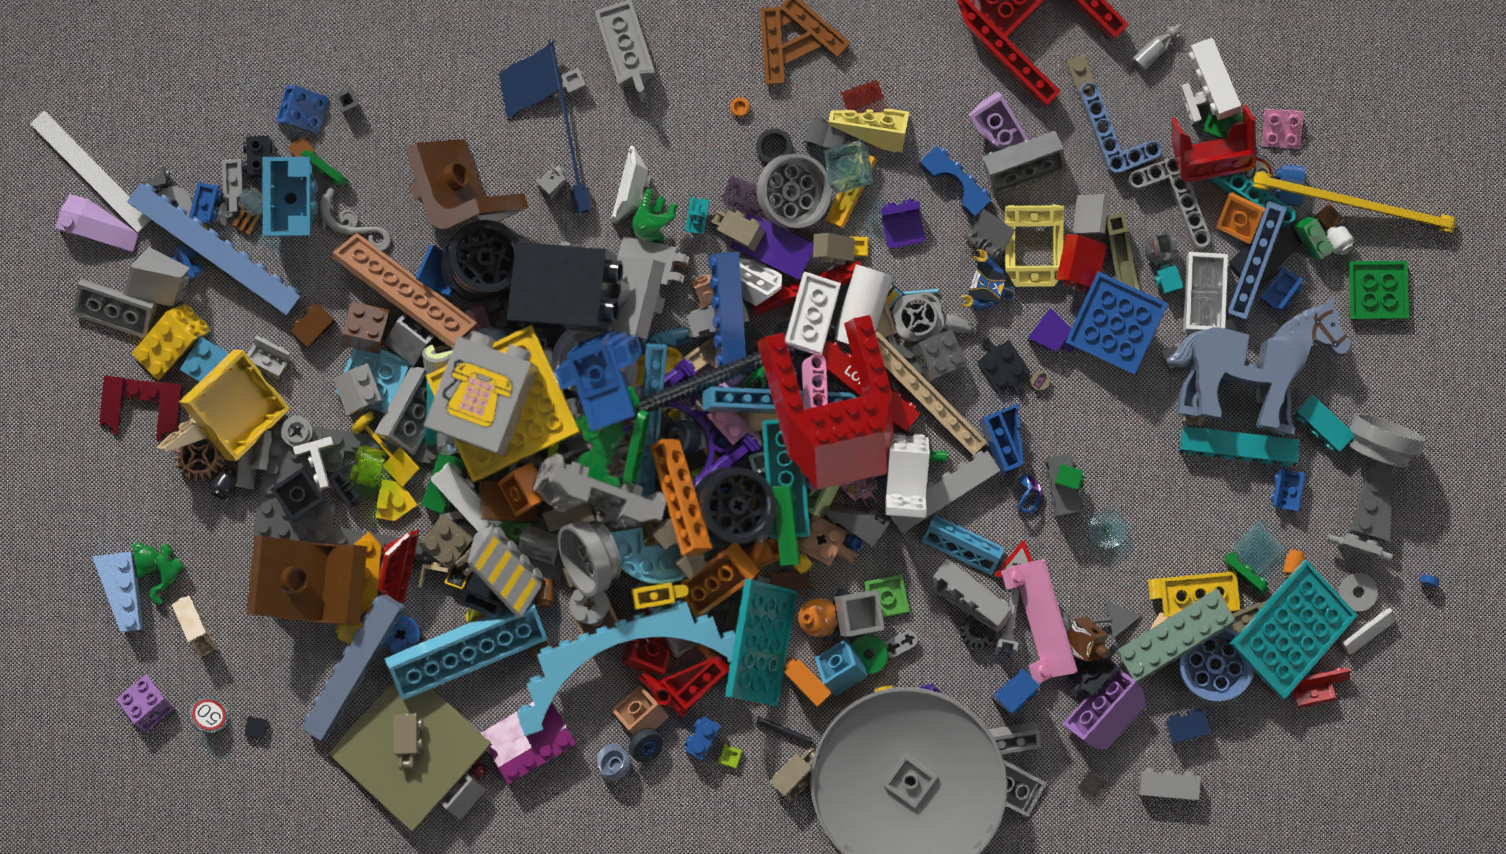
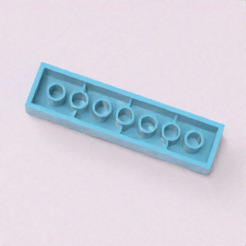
M531 601L523 616L519 619L507 607L500 610L496 619L485 616L385 658V661L403 701L548 639L537 610Z

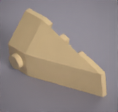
M189 415L190 420L181 423L178 426L179 431L171 433L156 449L161 452H167L208 437Z

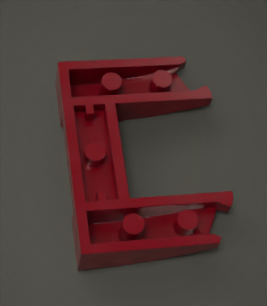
M104 375L99 424L101 426L104 423L113 428L112 433L118 435L123 398L159 403L156 440H162V434L178 431L181 409L179 402L182 400L184 386Z

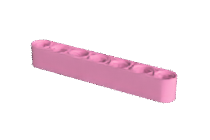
M814 354L804 360L802 364L804 409L816 407L813 399L817 401L818 406L828 404L826 360L822 355ZM812 361L815 362L816 368L813 367ZM813 380L817 383V387L813 385ZM806 477L807 486L811 490L817 491Z

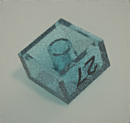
M860 140L824 150L829 186L836 193L873 183L868 148Z

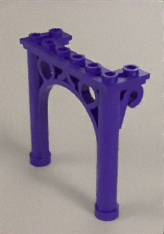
M683 358L664 377L663 389L665 390L666 387H671V385L676 386L678 382L687 381L688 378L692 379L696 374L695 366L689 360L686 361ZM702 392L691 395L689 405L680 404L675 401L674 404L670 403L669 406L664 405L663 407L674 408L686 413L695 420L705 435L708 457L701 473L692 480L694 490L702 477L710 471L721 467H734L744 457L760 449L757 439L752 435L749 436L748 433L738 440L733 447L728 440L726 448L715 446L714 435L721 432L718 429L711 432L709 430L712 427L710 420L706 416L712 411H699L696 408L694 410L690 409L696 403V399L703 406ZM632 426L624 427V433ZM714 451L718 453H725L714 464H712L714 459ZM667 503L665 504L661 521L666 517L671 519Z

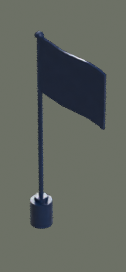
M551 39L546 47L534 55L510 65L499 74L507 120L520 110L543 101L559 89L577 184L573 186L574 189L570 190L575 214L589 212L593 210L589 187H585V184H580L554 43L556 42Z

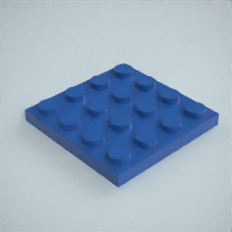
M1098 271L1066 343L1137 375L1169 303Z

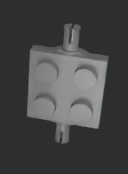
M1331 534L1327 536L1326 541L1371 557L1381 558L1390 562L1393 556L1391 553L1382 551L1383 548L1378 546V542L1372 540L1360 541V537L1353 534L1343 537Z

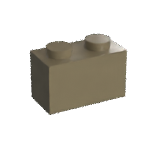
M831 233L814 234L813 258H819L824 263H832L834 261L835 265H846V262L854 261L855 238Z

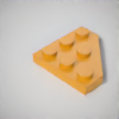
M370 531L353 544L368 546L361 613L371 607L375 598L378 597L382 545Z

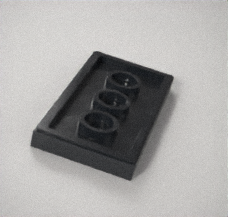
M1285 215L1283 220L1290 221L1289 217ZM1296 220L1293 221L1289 228H1280L1259 287L1303 243L1293 227L1297 223ZM1253 242L1251 244L1247 243L1228 263L1240 275L1243 272Z

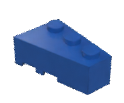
M1019 404L979 420L992 455L1000 469V474L1019 468L1024 464L1022 440L1020 438L1021 427L1018 415Z

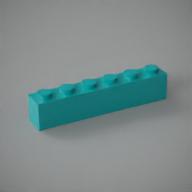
M1183 426L1181 428L1179 451H1184L1183 455L1195 456V453H1201L1206 458H1214L1215 455L1222 456L1224 460H1234L1235 457L1242 458V462L1253 463V460H1261V464L1273 465V462H1278L1282 467H1292V464L1298 463L1300 440Z

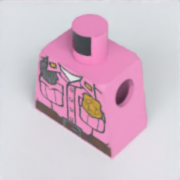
M874 477L840 485L841 489L853 502L861 498L867 507L877 502L871 491L878 487Z

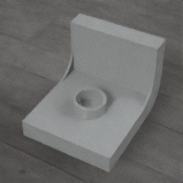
M561 242L560 244L565 246H578L576 244L568 242ZM617 256V260L623 262L624 271L622 282L614 284L612 299H617L619 304L618 319L615 323H609V327L615 329L616 333L625 331L627 336L637 333L639 339H647L652 319L657 314H662L665 299L661 298L659 288L666 263L654 259Z

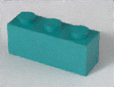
M1311 395L1295 412L1297 421L1303 426L1306 424L1311 429L1310 433L1317 439L1321 438L1325 442L1324 446L1332 453L1334 451L1336 453L1340 452L1354 437L1351 430L1314 395Z

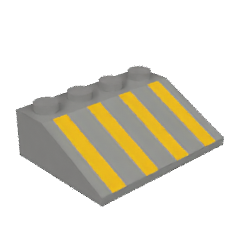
M493 522L474 535L468 565L518 619L521 618L541 587L543 579L541 571L533 567L525 554L522 555L517 549L516 544L509 540L503 530Z

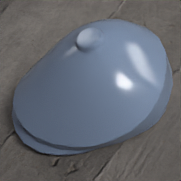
M609 744L602 748L597 755L598 770L605 780L617 781L628 773L630 758L628 753L619 744Z

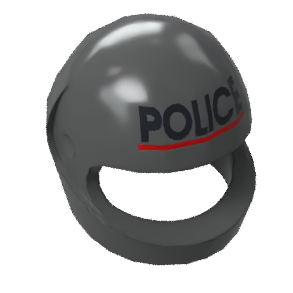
M1165 231L1162 234L1150 237L1146 241L1144 252L1150 262L1156 265H1165L1178 258L1177 243L1173 232Z

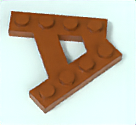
M785 0L779 7L760 8L765 85L785 84L784 64L821 46H824L838 58L850 44L845 37L801 0ZM792 21H795L807 32L782 44L781 27Z

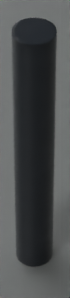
M758 716L756 724L809 746L813 739Z

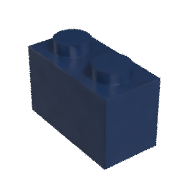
M1199 708L1187 711L1188 715L1182 717L1180 713L1168 716L1169 720L1165 721L1171 744L1210 734L1205 711L1199 712Z

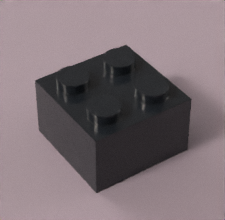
M303 467L270 489L294 523L327 502L307 470Z

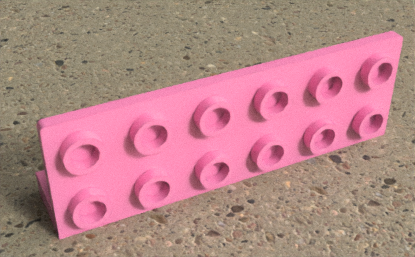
M1042 559L1002 570L1001 573L1006 590L1019 586L1040 660L1029 665L1032 678L1037 683H1040L1052 677L1076 673V664L1046 561Z

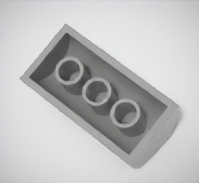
M85 279L79 281L73 315L141 338H145L150 332L156 316V303L125 296L121 291Z

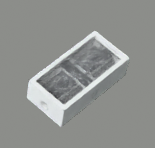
M1189 252L1186 256L1183 333H1194L1212 327L1225 328L1228 254Z

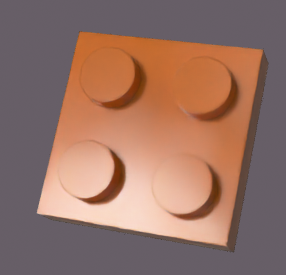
M1231 192L1216 228L1251 244L1256 236L1265 208Z

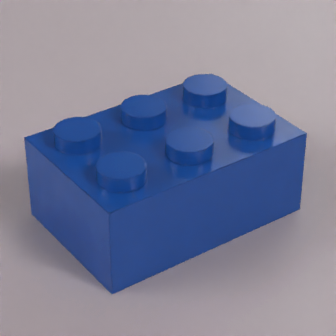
M1021 669L991 698L1007 714H1016L1025 706L1023 702L1026 699L1031 700L1039 693L1037 688L1040 685L1024 669Z

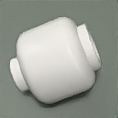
M1333 226L1327 231V238L1331 241L1332 247L1335 248L1334 254L1344 255L1353 248L1354 238L1344 226Z

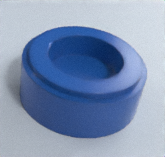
M1425 574L1421 575L1419 580L1421 585L1431 588H1438L1440 582L1438 578Z

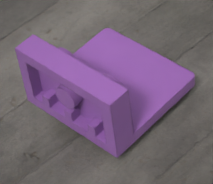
M147 674L117 698V701L133 724L143 733H147L175 709L172 703L160 693Z

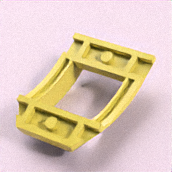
M1013 204L1005 207V223L1015 229V226H1052L1053 266H1015L1014 231L1005 248L1006 272L1015 287L1055 286L1058 280L1056 278L1063 250L1064 206L1056 204L1047 206H1014Z

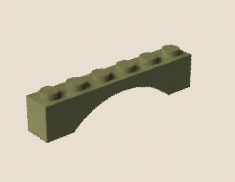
M1125 212L1109 215L1106 218L1105 230L1116 280L1140 290L1133 263Z

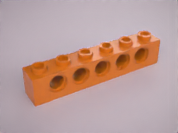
M662 439L652 445L650 449L682 556H700L710 550L712 546L701 517L700 506L680 440Z

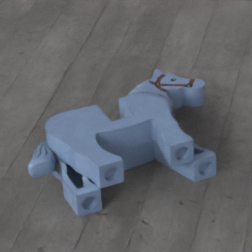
M1334 297L1322 306L1310 308L1293 317L1272 338L1264 341L1260 347L1258 365L1247 363V366L1244 365L1249 340L1248 334L1221 327H1212L1207 330L1194 332L1186 337L1178 349L1166 361L1169 366L1185 368L1189 365L1186 378L1180 386L1176 415L1194 419L1200 416L1218 420L1221 417L1222 411L1217 399V389L1222 378L1238 385L1265 387L1266 395L1256 427L1269 429L1274 434L1292 436L1295 428L1290 416L1292 404L1289 386L1291 381L1304 367L1312 343H1316L1319 346H1327L1329 351L1335 356H1341L1350 349V339L1339 325L1338 316L1340 313L1333 308Z

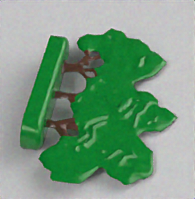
M629 387L632 405L635 409L640 401L634 393L635 389ZM639 411L635 421L629 417L627 420L624 419L593 431L590 429L586 414L583 413L577 418L576 423L578 428L582 430L584 440L593 445L592 450L581 454L576 463L589 468L587 477L620 488V480L616 473L621 468H625L623 476L624 485L630 487L635 485L646 441L650 412ZM634 426L631 442L625 439L624 427ZM621 444L629 446L627 461H621L617 456V448ZM610 463L618 464V466H614L615 469H607V465ZM613 472L614 476H609V473Z

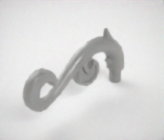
M329 187L319 203L322 228L325 229L327 225L335 232L346 235L378 232L383 235V241L375 243L371 235L368 242L382 252L387 250L391 244L389 232L380 227H356L358 216L352 210L342 211L340 215L341 222L348 220V225H341L333 219L330 210H334L331 203L336 190Z

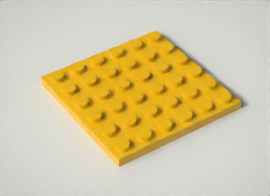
M532 325L495 342L492 349L505 354L509 344L531 352L528 362L538 367L506 456H501L453 438L472 482L479 481L580 432ZM446 366L426 375L434 396L437 393Z

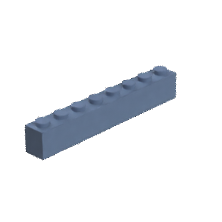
M387 594L375 598L372 603L373 609L362 620L363 626L354 633L352 637L354 641L351 646L344 650L341 663L336 664L332 671L334 673L332 678L328 679L323 685V693L313 702V710L308 712L303 719L304 725L302 729L320 741L327 739L405 609V606Z

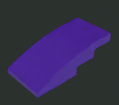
M747 213L746 219L749 221L752 218L762 224L761 228L766 232L755 251L735 241H732L730 248L799 281L813 254L814 244Z

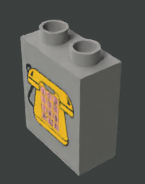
M473 331L470 340L457 337L424 426L438 433L505 457L538 367L528 362L531 352L509 344L505 354L492 349L495 339Z

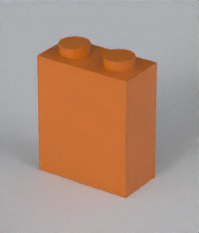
M792 659L784 667L786 669L784 674L816 707L831 694L800 659L797 661Z

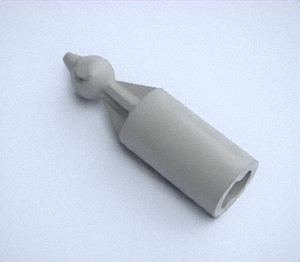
M1167 26V34L1152 39L1132 58L1134 63L1141 70L1145 71L1167 50L1171 38L1180 37L1179 29L1181 26Z

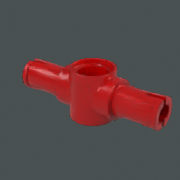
M647 670L638 678L639 681L651 690L650 692L654 695V699L659 705L670 706L681 718L690 710V708L685 710L664 684L655 679ZM660 691L667 692L668 697H663Z

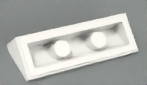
M1389 608L1384 610L1344 640L1341 644L1349 655L1353 654L1395 622L1393 611Z

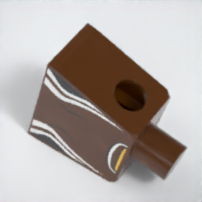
M1088 617L1074 619L1068 636L1073 656L1087 662L1108 658L1110 649L1105 647L1107 634Z

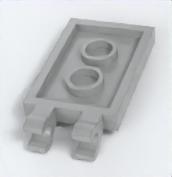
M623 236L618 254L619 257L654 259L666 263L661 280V285L669 286L670 281L684 282V275L673 272L675 262L688 265L690 257H687V255L678 253L679 249L677 247L647 242Z

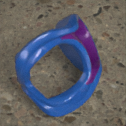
M1026 473L1021 475L1019 481L1021 485L1028 489L1021 498L1019 505L1015 504V507L1022 512L1033 514L1041 505L1043 492L1036 479L1031 474ZM1035 492L1037 497L1031 509L1023 508L1028 496Z

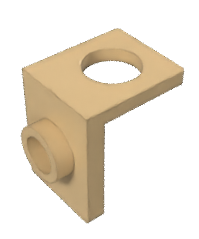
M431 562L430 565L422 564L418 587L423 588L426 569L449 573L450 569L443 568L442 564L437 562Z

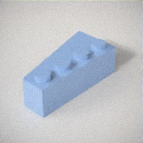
M124 552L93 556V561L120 632L127 633L144 630L138 578L135 577L133 563L134 553Z

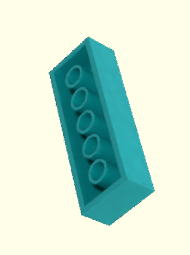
M778 419L762 420L766 480L771 487L792 485L798 537L810 536L806 477L802 474L796 462L788 457ZM775 517L770 526V539L778 538Z

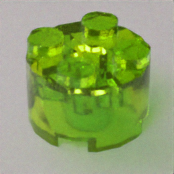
M363 445V447L359 446L355 456V460H358V463L353 465L349 478L353 479L352 482L375 489L377 483L373 481H377V478L380 476L384 463V458H381V456L385 457L386 451Z

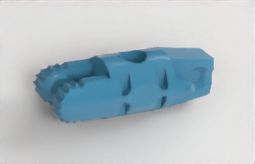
M687 327L648 335L647 339H641L643 351H646V344L667 345V347L687 344L692 341L689 335L690 330Z

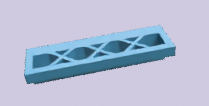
M935 514L921 541L990 575L993 574L1005 549ZM930 532L938 535L940 540L934 541L928 538ZM952 542L956 544L957 548L951 549L947 546V543ZM964 551L973 552L975 557L970 558L966 556ZM987 559L994 563L990 568L984 565L982 560Z

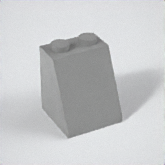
M148 247L131 265L123 295L173 306L177 301H181L185 295L184 287L190 279L188 276L190 268Z

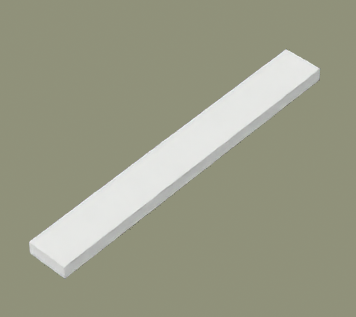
M45 111L31 123L137 233H140L152 221L127 203L130 197Z

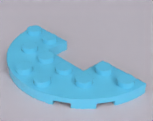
M641 527L610 532L619 551L621 569L630 576L650 583H670L686 578L673 563L681 552L677 543L670 545L666 550L658 544L645 546ZM709 536L713 548L716 539ZM712 548L704 553L706 556L704 558L705 561L710 556Z

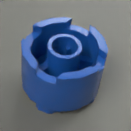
M401 615L383 645L395 654L418 645L422 636L420 626L415 620ZM398 631L406 632L404 640L401 638L397 639Z

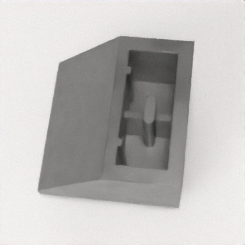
M404 313L395 323L384 344L415 367L423 358V350L431 344L434 346L439 341V338Z

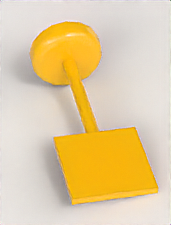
M368 412L357 420L350 430L354 434L366 430L390 456L383 467L403 487L420 468L401 447L394 454L369 427L374 420V415Z

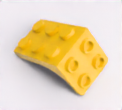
M182 304L167 311L131 354L159 381L163 379L179 358L199 337H203L210 332V328L204 320L194 313L190 306Z

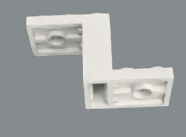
M894 433L888 463L886 515L926 518L929 439L922 434L905 436L906 434Z

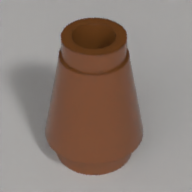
M542 579L541 587L535 598L537 606L544 608L552 607L554 603L553 579Z

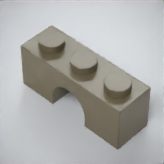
M667 517L649 532L656 543L665 550L672 544L677 543L679 545L672 520ZM680 552L679 557L673 561L675 566L688 579H691L707 565V562L704 560L706 557L704 553L700 556H682Z

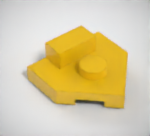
M382 479L376 518L397 521L407 512L418 506L405 486L401 487L396 481Z

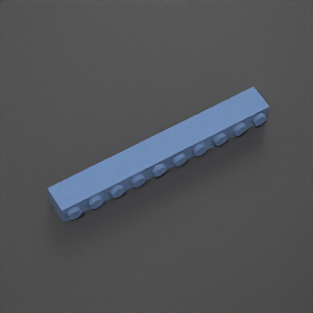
M141 183L128 199V204L283 314L289 315L301 298L298 295L299 290L292 285L287 287L282 284L284 281L275 273L273 276L266 272L268 268L258 262L256 265L251 262L252 257L244 251L239 253L234 250L236 246L227 239L225 242L218 238L220 234L211 228L209 231L203 228V222L196 217L193 220L187 216L188 212L182 207L178 206L175 208L172 206V200L165 195L158 196L154 193L156 189L148 183L145 186Z

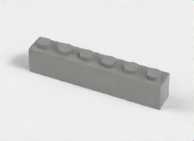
M981 450L972 456L974 460L968 464L966 461L956 466L957 471L950 474L948 471L939 477L940 482L935 485L931 482L927 485L926 518L1000 472L988 451L983 453ZM889 515L900 534L926 519L924 517Z

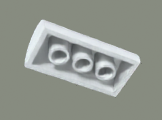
M856 264L836 326L835 340L849 344L844 323L853 318L871 315L876 333L893 279L892 275Z

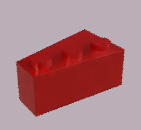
M718 655L660 681L680 705L687 710L698 703L729 674L730 664L722 655Z

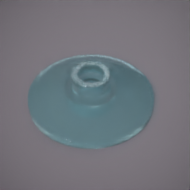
M1101 510L1095 513L1088 523L1089 538L1100 548H1114L1126 536V522L1119 513L1113 510ZM1104 526H1108L1110 528L1109 533L1103 532Z

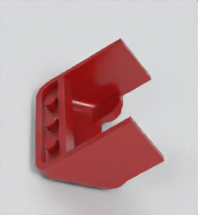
M1246 104L1242 105L1243 122L1234 123L1229 127L1228 138L1192 144L1190 136L1182 131L1175 118H1171L1172 147L1179 174L1184 181L1203 180L1245 172L1254 168L1256 164V120Z

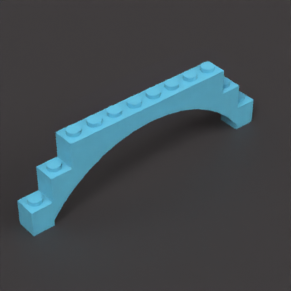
M681 599L675 600V603H670L671 606L663 608V606L653 608L650 614L645 615L643 612L634 615V619L626 622V619L615 622L614 627L607 628V626L596 629L597 633L592 635L584 633L577 636L578 640L572 642L570 639L559 643V647L553 649L551 646L545 647L538 654L545 677L537 675L530 678V682L527 683L534 706L526 704L519 707L520 711H517V717L524 736L543 730L542 721L548 706L563 682L574 670L586 660L611 646L639 638L673 637L697 642L712 648L726 656L730 662L732 660L736 632L734 630L723 633L724 637L720 638L712 616L708 617V614L696 618L697 622H693L687 602H682Z

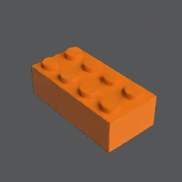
M730 543L707 560V565L691 579L683 578L676 584H684L688 587V594L679 598L687 602L689 610L696 618L702 616L745 584V579L752 580L760 571L738 543Z

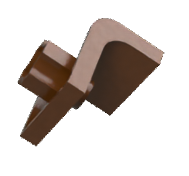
M466 139L420 142L405 148L415 178V182L410 184L413 198L423 203L429 221L437 228L448 229L474 216H477L480 220L486 219L500 222L529 208L524 193L485 196Z
M254 536L246 615L325 624L360 625L368 546L322 544L267 536Z

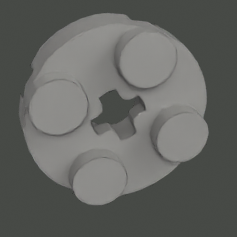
M577 589L570 598L571 613L578 621L584 624L599 622L605 617L609 609V600L604 591L593 596H586ZM587 599H591V602H595V606H592V610H588L587 607H584V603L587 602Z

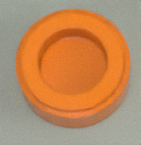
M742 97L735 98L730 104L731 113L739 118L746 116L749 112L748 101Z

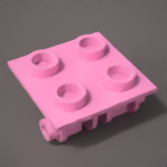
M1265 109L1263 113L1264 125L1261 146L1300 149L1304 111Z

